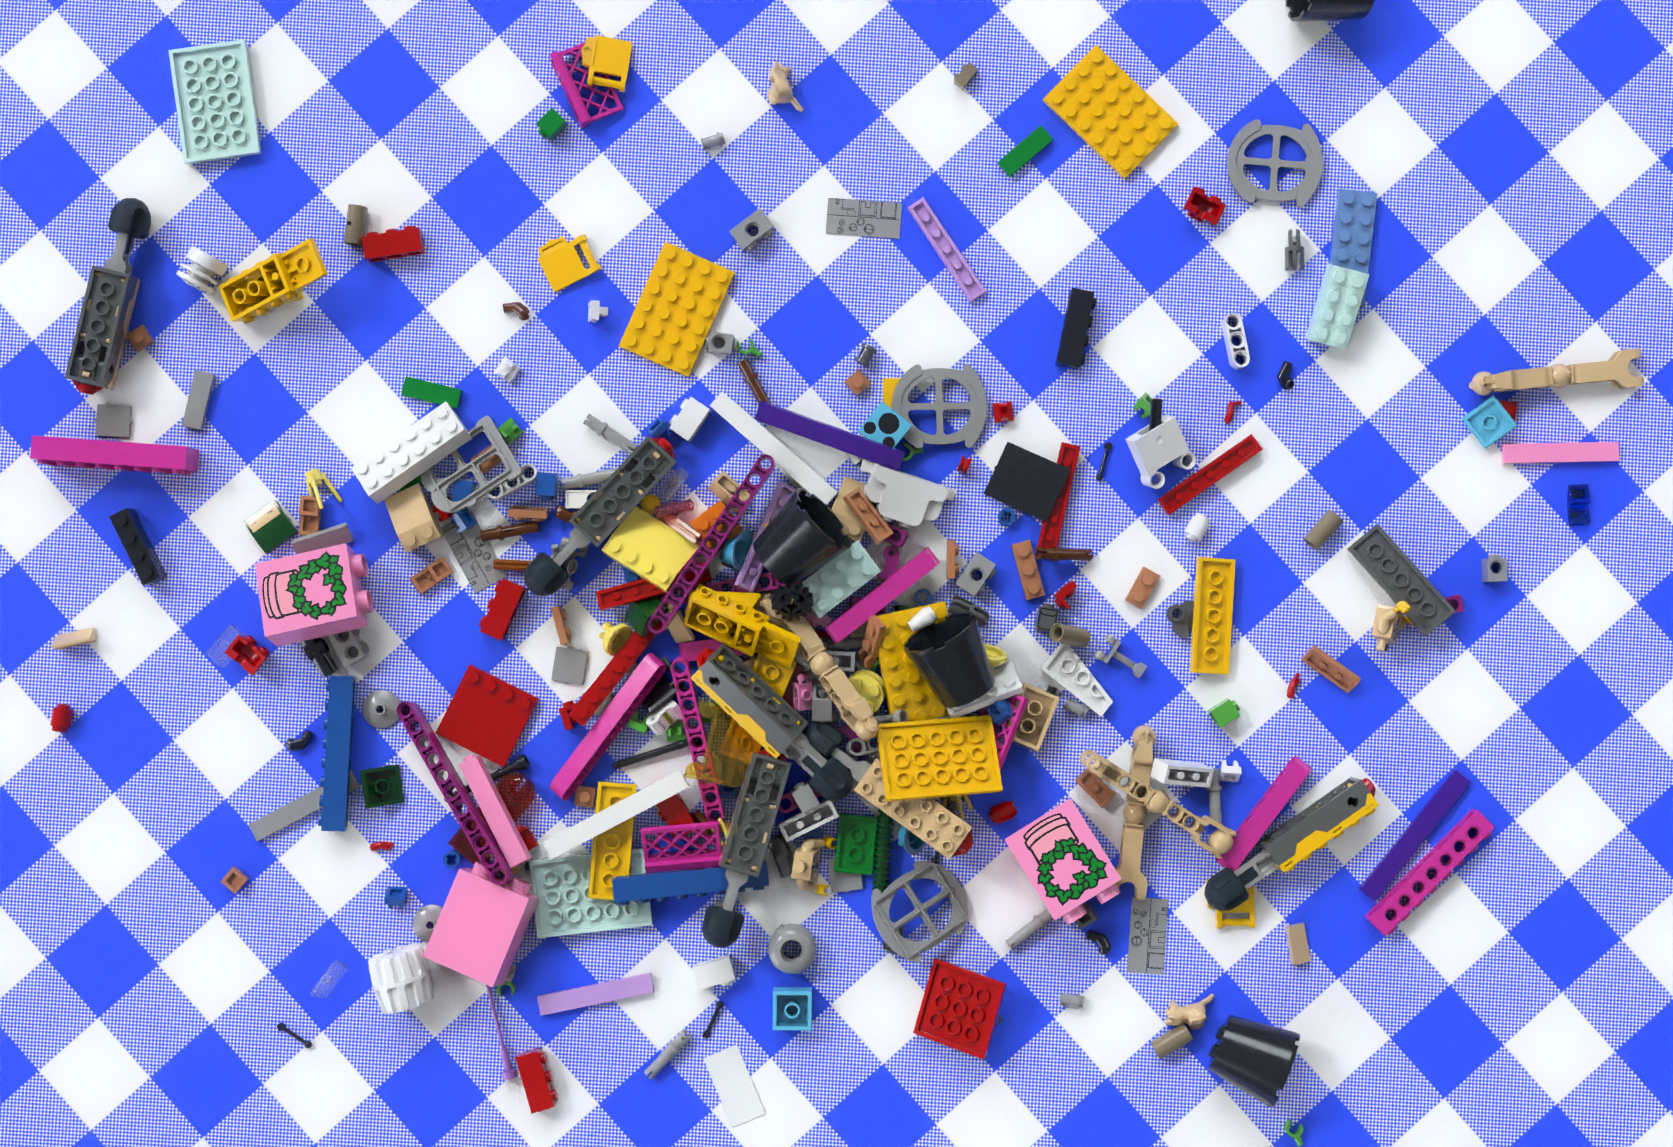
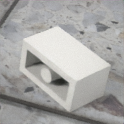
M692 397L689 400L685 399L680 406L682 410L678 416L675 414L669 422L671 425L669 429L689 443L711 412L709 408Z
M730 954L693 964L692 966L698 990L703 989L704 992L714 989V986L722 984V986L730 985L736 979Z

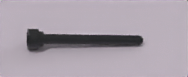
M700 737L693 739L695 744H702ZM688 739L616 761L612 764V767L619 769L688 747Z
M525 754L519 755L514 760V763L490 775L493 781L515 770L524 771L530 768L529 760ZM469 785L465 786L468 793L472 792ZM457 791L452 792L454 797L457 795Z

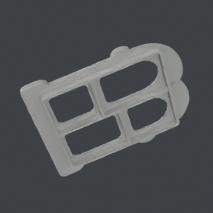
M489 416L480 419L476 426L468 432L472 438L484 432L492 444L491 449L468 464L464 462L458 449H456L450 455L456 462L458 470L447 478L440 479L434 475L435 465L421 474L422 484L431 492L432 501L439 510L446 513H455L466 507L473 508L477 505L478 499L508 479L513 481L523 474L521 467ZM498 455L506 469L491 481H486L479 466L492 456ZM468 472H473L480 487L458 502L450 501L447 498L448 487Z

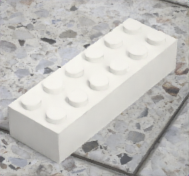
M444 402L352 466L351 469L368 496L379 504L471 440L472 436L454 409L447 402Z

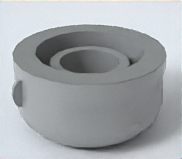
M794 923L781 924L770 938L768 945L769 958L772 964L781 972L800 975L801 972L811 966L815 959V938L802 925ZM791 940L797 941L802 949L801 953L793 958L788 957L783 952L784 944Z

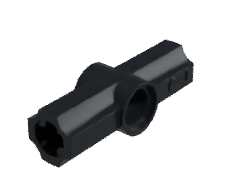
M322 637L302 641L307 657L315 663L323 678L339 670L329 654L330 650L327 643Z

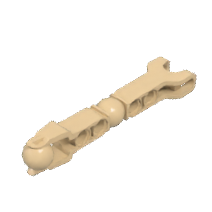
M1641 349L1617 351L1608 361L1571 364L1567 366L1555 364L1551 367L1509 370L1494 375L1482 371L1474 375L1469 383V388L1478 395L1486 396L1492 392L1550 386L1562 388L1566 385L1604 381L1611 382L1618 389L1640 387L1645 385L1644 378L1630 374L1628 365L1632 359L1641 357Z
M766 598L760 601L759 611L770 616L769 623L801 637L798 652L807 663L810 662L812 672L820 676L818 680L838 708L841 718L861 739L867 742L874 738L878 733L879 724L873 717L866 699L860 696L839 666H834L833 657L829 653L824 652L826 648L806 618L801 615L800 620H797L795 617H793L792 621H789V617L782 619V614L776 615L775 610H772L771 599Z
M1141 725L1132 734L1134 745L1130 756L1129 774L1149 787L1156 733L1152 727ZM1144 787L1137 789L1138 796L1144 793ZM1127 794V805L1123 810L1125 821L1123 822L1119 862L1115 867L1121 880L1115 884L1119 889V886L1124 882L1133 883L1135 897L1143 901L1146 898L1148 881L1140 871L1145 826L1143 823L1147 818V809L1145 804Z
M1086 749L1081 753L1080 762L1089 771L1141 801L1150 812L1160 813L1191 834L1190 838L1192 841L1211 852L1218 859H1222V854L1232 848L1233 836L1237 835L1234 830L1223 826L1207 815L1200 817L1170 800L1163 790L1148 787L1145 783L1095 751ZM1128 777V783L1122 786L1120 784L1121 779ZM1144 787V793L1138 796L1137 789ZM1176 807V813L1170 816L1169 810ZM1192 817V823L1186 826V819ZM1212 824L1218 830L1210 834L1208 845L1200 840V833L1204 831V826Z

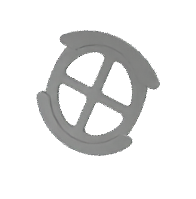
M1253 120L1245 125L1235 136L1227 156V171L1231 184L1236 192L1248 203H1253L1255 198L1266 201L1296 200V205L1302 207L1314 194L1323 168L1321 146L1314 130L1308 123H1305L1302 126V130L1282 125H1261L1260 120ZM1263 135H1271L1273 137L1272 156L1270 159L1250 158L1244 155L1246 147L1256 138ZM1287 136L1296 141L1303 148L1306 154V161L1281 160L1279 158L1280 137ZM1258 165L1270 167L1269 190L1265 191L1253 185L1245 176L1243 166ZM1278 168H1296L1305 171L1303 180L1297 186L1287 191H1277Z
M917 364L905 372L897 383L892 397V409L912 425L903 438L915 448L921 449L923 443L943 445L964 440L965 446L970 448L977 441L984 427L987 415V400L982 382L969 364L963 366V371L948 368L922 370L921 366ZM933 378L935 380V402L910 403L908 395L911 390L921 381ZM949 378L960 383L968 391L970 401L945 403L942 394V380ZM934 410L936 412V434L930 435L916 428L909 419V411ZM969 410L971 414L966 425L957 432L946 435L943 431V411Z
M927 861L914 862L913 870L897 878L882 893L879 889H873L871 897L873 920L882 939L894 952L916 963L922 960L919 953L939 945L953 933L961 935L968 915L966 896L956 877L944 867ZM920 878L932 879L940 883L943 890L925 903H921L910 887V882ZM902 888L913 903L914 910L893 923L889 917L890 904L895 893ZM945 897H949L952 902L951 916L942 931H938L927 914V910ZM920 916L931 932V938L924 941H911L903 938L898 930L915 917Z

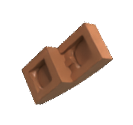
M301 495L298 534L306 536L320 531L321 509L316 497Z
M442 556L409 580L421 595L447 578L453 571Z

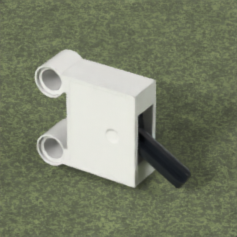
M1153 398L1151 400L1149 425L1125 439L1140 471L1142 484L1154 489L1161 488L1165 483L1163 473L1156 470L1172 461L1174 466L1186 470L1192 469L1196 464V457L1190 452L1175 416L1165 414L1161 417L1163 400L1160 398Z

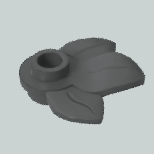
M1185 601L1181 605H1172L1166 612L1167 619L1172 623L1174 633L1184 639L1188 638L1189 629L1191 630L1193 626V601ZM1174 611H1177L1179 614L1177 618L1173 616Z

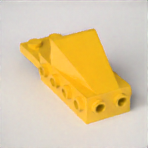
M309 238L282 254H272L270 258L256 263L255 266L242 271L241 274L229 278L218 287L232 322H243L246 324L254 321L256 316L269 313L271 308H277L285 303L304 299L301 293L304 291L303 288L327 276L328 273L315 240Z
M699 584L696 590H692L689 594V603L684 612L686 615L683 625L721 643H725L751 657L756 652L791 669L801 641V637L769 623L770 616L757 611L761 598L759 593L714 591Z

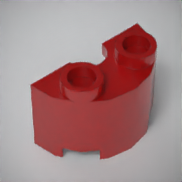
M1193 187L1183 210H1187V215L1199 222L1205 220L1211 225H1217L1226 204L1222 203V200L1217 196H1206L1204 189Z
M238 634L224 653L241 664L243 669L254 676L267 660L270 651L263 646L259 647L255 644L257 640L247 634L244 637Z

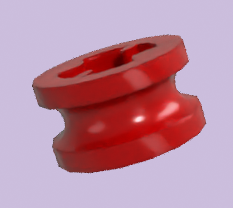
M963 455L957 472L963 471V474H966L972 459H966Z

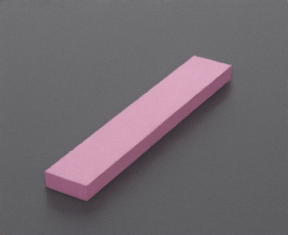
M1619 442L1502 444V464L1619 461Z

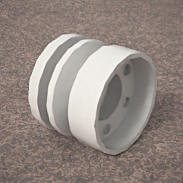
M191 246L186 257L193 262L192 265L182 263L181 266L188 269L187 274L179 270L176 274L185 283L196 289L213 294L215 289L208 286L209 282L218 286L219 283L212 278L213 275L223 276L229 265Z

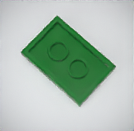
M849 814L839 815L834 872L872 875L877 817Z

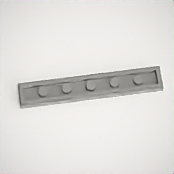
M350 771L349 793L361 788L353 771ZM319 787L248 824L256 841H260L321 809L319 799L320 795H323V787Z

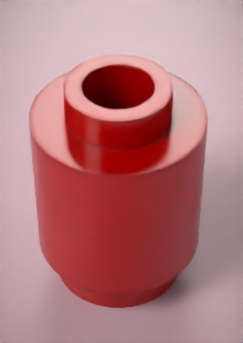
M58 703L57 707H53L50 723L52 731L68 732L73 715V709L70 708V705Z
M1006 800L990 807L991 811L988 812L991 822H996L997 825L1009 821L1015 815H1018L1012 800L1009 802Z

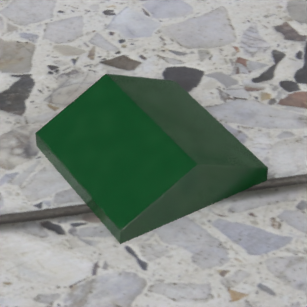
M657 596L630 603L624 617L642 638L650 631L648 622L661 603ZM666 606L663 608L664 613L666 614L669 611ZM656 620L653 623L652 627H654L660 620Z
M399 764L360 770L365 809L404 802Z

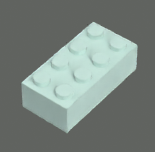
M1328 263L1305 338L1346 350L1370 274Z
M857 540L851 544L847 551L817 569L800 583H803V588L809 587V592L813 593L811 611L816 618H821L880 573L881 570Z

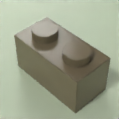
M970 62L968 64L965 63L961 68L962 71L954 76V84L961 90H964L978 73V68Z

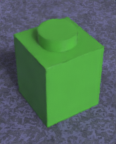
M1227 698L1207 710L1216 726L1220 728L1240 716L1238 712L1240 708L1237 703Z

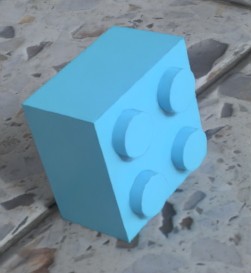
M773 987V1030L811 1031L812 987Z

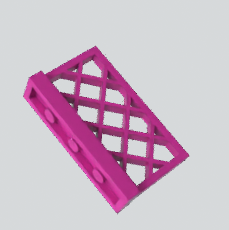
M585 42L561 52L555 51L550 53V62L581 129L587 127L589 123L623 110V106L614 88L609 87L607 93L596 89L597 85L592 88L583 84L586 76H588L589 67L585 71L576 67L579 58L583 59L580 54ZM570 54L575 56L576 60L573 65L565 62L563 57ZM574 70L584 74L581 83L573 80L572 74ZM599 73V76L594 74V77L602 78V74ZM603 74L605 79H610L608 75ZM581 88L592 91L589 100L580 96ZM594 93L605 97L602 105L591 101ZM606 99L614 100L617 107L613 109L604 107ZM589 105L600 109L597 115L590 117L587 111Z
M1019 695L1007 698L1013 711V716L1008 719L1012 718L1013 721L1009 728L1005 721L1001 724L1003 732L998 734L997 727L1000 725L995 724L992 718L1000 771L1029 699ZM1021 700L1019 707L1015 710L1014 703ZM994 704L981 708L977 716L989 715L987 708ZM1005 736V742L1001 746L999 739Z
M718 821L640 829L646 873L719 867L722 848ZM710 828L715 829L711 836L704 833V831ZM688 830H692L696 834L692 838H690L684 833ZM673 832L676 836L671 840L665 834ZM645 834H654L657 837L652 842L646 838ZM699 836L706 839L702 845L695 841ZM680 837L687 841L683 847L676 843ZM660 839L668 843L664 848L656 844ZM711 842L717 846V849L708 850L705 847ZM691 844L698 848L696 851L686 850ZM671 846H673L679 851L675 853H669L667 850ZM652 848L659 851L658 854L648 855Z

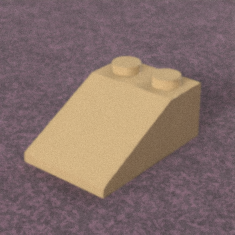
M845 476L831 510L843 524V533L845 535L848 534L852 541L858 540L860 542L865 529L843 498L858 487L864 493L865 484Z
M419 483L384 500L396 534L406 553L444 535Z
M1024 683L1022 686L1024 692L1018 695L1029 699L1012 743L1033 752H1038L1060 697ZM1021 700L1014 703L1015 710L1019 707ZM1012 718L1006 721L1008 728L1012 725Z

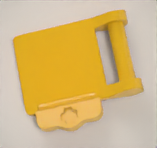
M598 35L594 38L587 37L585 45L581 50L582 65L589 67L587 86L594 84L625 92L632 42ZM594 72L621 77V82L594 77Z
M585 234L578 236L570 242H567L564 237L551 239L539 248L540 257L538 261L554 292L602 269L601 265L597 264L586 242L588 239ZM580 245L590 265V268L585 270L574 246Z
M1254 885L1247 889L1249 898L1236 908L1229 911L1216 910V929H1222L1223 926H1249V928H1255ZM1207 902V907L1210 909H1214ZM1248 912V918L1222 919V913Z

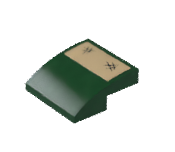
M275 499L243 521L258 545L267 555L298 533L291 519L286 516L279 502Z

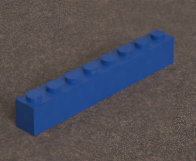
M330 676V679L326 680V691H329V697L325 699V710H328L327 718H324V729H327L326 737H323L322 744L323 749H326L325 757H322L321 767L325 768L324 776H321L320 787H323V795H320L319 799L322 815H319L318 826H321V831L345 832L348 828L356 677Z
M766 861L762 863L759 877L749 875L747 882L739 887L738 892H745V888L763 890L765 889L764 886H769ZM719 866L611 877L614 903L618 902V905H628L630 901L637 900V903H646L652 898H657V901L669 900L668 897L676 896V899L688 898L689 894H695L696 897L707 896V892H715V895L726 894L729 884L725 876L727 868Z

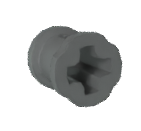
M862 343V349L858 356L854 358V361L869 367V362L874 353H877V350L868 344Z

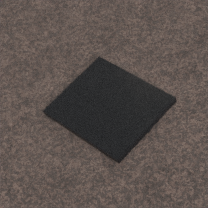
M1007 442L997 466L994 467L995 470L984 494L1047 522L1057 498L1060 497V492L1070 469Z

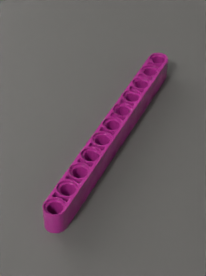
M764 454L755 462L650 618L648 628L652 633L660 635L667 630L689 597L690 592L698 584L725 541L774 471L775 462L773 457ZM769 460L772 464L770 468L764 469L761 467V462ZM751 477H760V483L757 485L751 484ZM742 492H748L750 497L748 500L742 501L739 499V495ZM731 508L739 510V514L736 517L728 515ZM726 524L728 526L727 532H718V526ZM715 540L717 541V547L715 549H708L707 542ZM699 556L706 557V563L702 566L696 564V559ZM688 572H693L696 575L695 579L691 582L685 580V575ZM678 588H682L685 591L684 596L681 598L674 596V592ZM665 605H673L674 610L671 614L664 613L663 608ZM656 620H660L663 623L662 628L658 631L652 627Z
M403 701L399 703L397 714L491 881L496 885L510 883L514 878L512 868H510L503 852L420 706L415 702ZM408 706H410L411 712L409 714L406 713V709ZM417 722L420 724L418 731L415 728ZM428 738L429 746L426 748L425 740ZM436 754L438 755V758H439V761H438L437 764H435V762H434V757H435ZM445 771L448 773V778L446 780H444L443 774ZM454 788L457 789V795L455 797L452 794ZM464 804L467 807V811L465 814L462 812V806ZM473 821L476 822L475 830H473L471 827V823ZM483 837L486 840V844L484 847L481 845V839ZM492 854L495 856V862L493 864L490 861V856ZM501 871L505 873V878L503 881L500 879Z

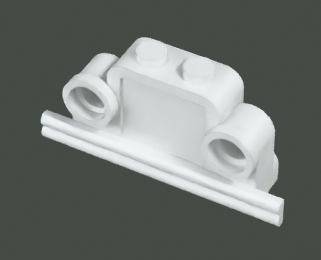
M863 459L860 470L871 473L868 482L864 486V494L870 501L876 502V509L882 515L883 520L892 522L894 519L900 521L899 525L907 528L920 525L923 518L928 521L937 519L945 499L953 501L957 491Z

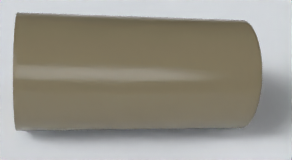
M355 204L348 205L344 244L363 246L361 237L365 233L367 207Z
M1328 510L1306 534L1303 540L1314 550L1318 551L1339 528L1343 520L1335 512Z
M1055 623L1050 629V638L1054 642L1084 648L1090 642V632L1084 628Z
M1184 1023L1150 1042L1161 1060L1193 1041V1038Z

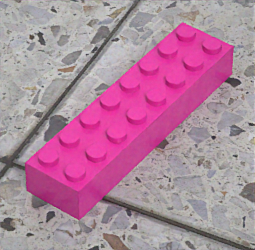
M32 436L30 459L37 460V464L48 466L61 465L64 467L77 466L89 469L102 468L105 470H134L152 473L153 470V472L162 474L175 473L189 476L191 472L198 471L199 450L187 446Z

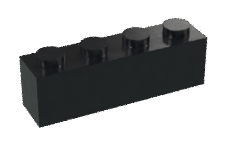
M1071 288L1055 365L1077 370L1080 368V365H1084L1086 354H1083L1084 346L1087 347L1089 335L1086 334L1087 329L1091 328L1093 321L1090 313L1091 309H1095L1097 298H1094L1095 292Z
M125 508L109 516L142 585L152 586L168 578L135 509Z

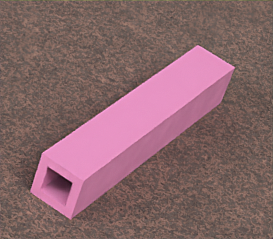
M473 754L463 759L464 762L459 764V767L510 868H516L533 859L482 757L474 756Z

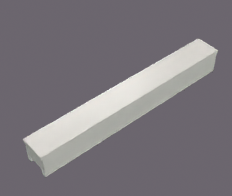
M723 391L710 404V407L763 454L773 457L775 464L803 489H806L810 495H816L827 505L838 493Z
M680 769L543 841L550 860L691 786L690 783L688 784Z

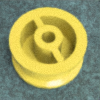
M866 669L852 673L848 678L860 696L866 699L872 713L876 712L886 697L882 677L876 672Z

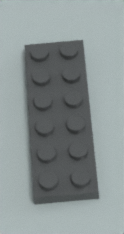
M1378 524L1347 548L1395 604L1404 601L1411 606L1405 615L1424 636H1427L1456 612Z

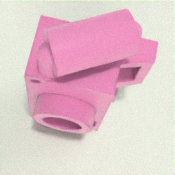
M812 611L811 613L807 612V617H805L808 619V623L816 628L819 625L827 626L833 619L826 615L816 618Z
M808 672L799 674L797 676L799 682L792 683L793 709L797 711L812 709L813 685L812 680H809L810 674Z

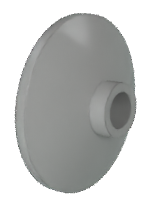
M378 690L371 693L363 704V715L366 721L376 728H387L394 725L399 719L397 706L400 700L394 693L387 690ZM379 706H382L384 709L382 713H379L377 710Z
M430 904L416 912L413 919V929L419 939L427 943L429 942L443 907ZM428 922H433L434 927L429 928Z

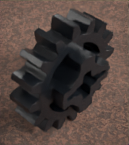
M786 581L784 587L779 584L778 590H773V596H771L772 610H775L776 615L782 614V619L789 617V621H792L793 617H795L797 620H800L801 615L807 617V612L811 613L813 593L809 592V587L803 588V583L796 585V582L793 581L792 585H789Z

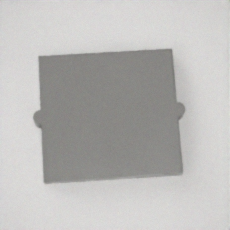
M97 404V417L94 419L96 422L95 436L130 438L131 424L133 423L131 420L132 406Z
M556 647L551 680L563 681L566 684L569 682L583 684L588 651L577 650L574 647Z
M835 858L828 859L831 893L843 891L848 893L851 890L863 889L861 874L834 872Z

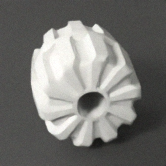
M420 944L400 945L394 950H384L383 953L375 954L369 959L368 964L372 987L383 1013L393 1014L411 1010L433 999L434 988L431 971L427 959L423 957L424 950Z

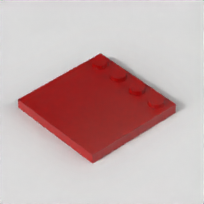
M469 664L436 734L505 767L539 698Z
M934 958L913 1033L975 1057L986 1059L1007 983Z

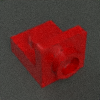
M1073 580L1067 582L1053 595L1056 598L1054 602L1060 609L1068 610L1070 608L1063 598L1066 597L1068 599L1076 592L1074 589L1077 585Z
M573 700L562 703L563 707L559 708L566 731L575 728L574 724L577 723L568 716L569 709H572L577 704Z
M522 824L516 826L528 850L539 845L528 825L522 826Z

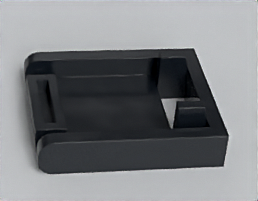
M664 656L660 660L667 665L666 671L669 669L671 672V663ZM663 674L641 703L647 709L649 715L654 714L677 696L674 681L670 683ZM683 681L680 682V687L682 689H687L685 683Z

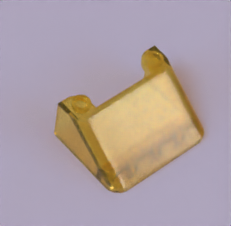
M700 700L699 713L705 718L712 719L703 763H690L686 767L684 777L729 787H739L744 781L753 737L717 703Z

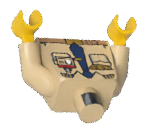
M1400 601L1395 607L1377 605L1372 629V636L1377 641L1376 651L1386 653L1389 644H1396L1400 630L1405 628L1408 622L1415 626L1406 615L1405 618L1402 613L1406 614L1410 610L1411 606L1408 603Z
M825 836L824 839H806L795 850L791 878L796 879L797 887L800 890L816 892L822 896L829 895L825 894L824 889L826 887L830 888V885H817L816 883L822 847L834 850L836 846L831 845L834 840L836 841V838Z

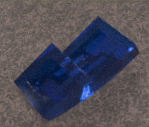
M1588 484L1568 485L1567 510L1569 526H1588L1591 523L1588 507L1591 499Z

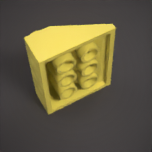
M636 506L612 533L602 551L611 559L668 593L700 545L694 544L673 528Z

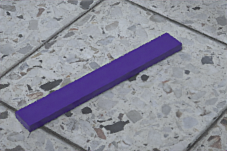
M760 401L755 420L890 469L900 470L905 455L904 451L765 401Z
M1454 769L1358 889L1373 901H1376L1471 781Z

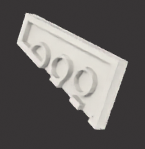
M1060 643L1040 668L1099 716H1102L1113 702L1079 659L1078 655L1067 644Z
M1012 661L993 672L995 683L986 694L971 703L947 708L950 718H958L994 704L996 701H1002L1024 692Z

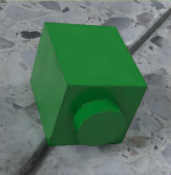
M553 108L536 123L539 128L537 132L544 139L548 137L551 141L568 126L566 121Z

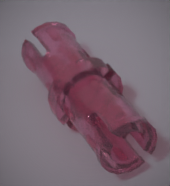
M691 499L678 502L670 501L669 504L655 506L654 513L657 518L669 515L678 516L679 513L693 511L694 503Z

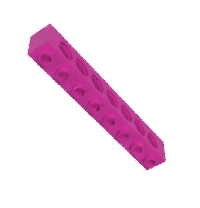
M1471 809L1364 917L1384 936L1393 933L1397 928L1396 925L1400 921L1406 920L1410 915V911L1414 907L1420 906L1424 901L1423 898L1428 893H1433L1438 887L1437 884L1441 880L1447 879L1451 875L1450 871L1455 866H1460L1465 860L1464 857L1468 853L1474 852L1478 848V843L1482 839H1487L1492 834L1491 830L1494 826L1478 810ZM1473 828L1475 833L1469 838L1468 831ZM1460 842L1461 848L1455 851L1454 845ZM1446 855L1447 862L1442 865L1441 858ZM1433 869V876L1431 878H1428V870ZM1419 882L1420 889L1414 892L1413 886ZM1402 896L1407 898L1404 905H1400V898ZM1392 909L1393 916L1387 919L1386 913L1388 910Z

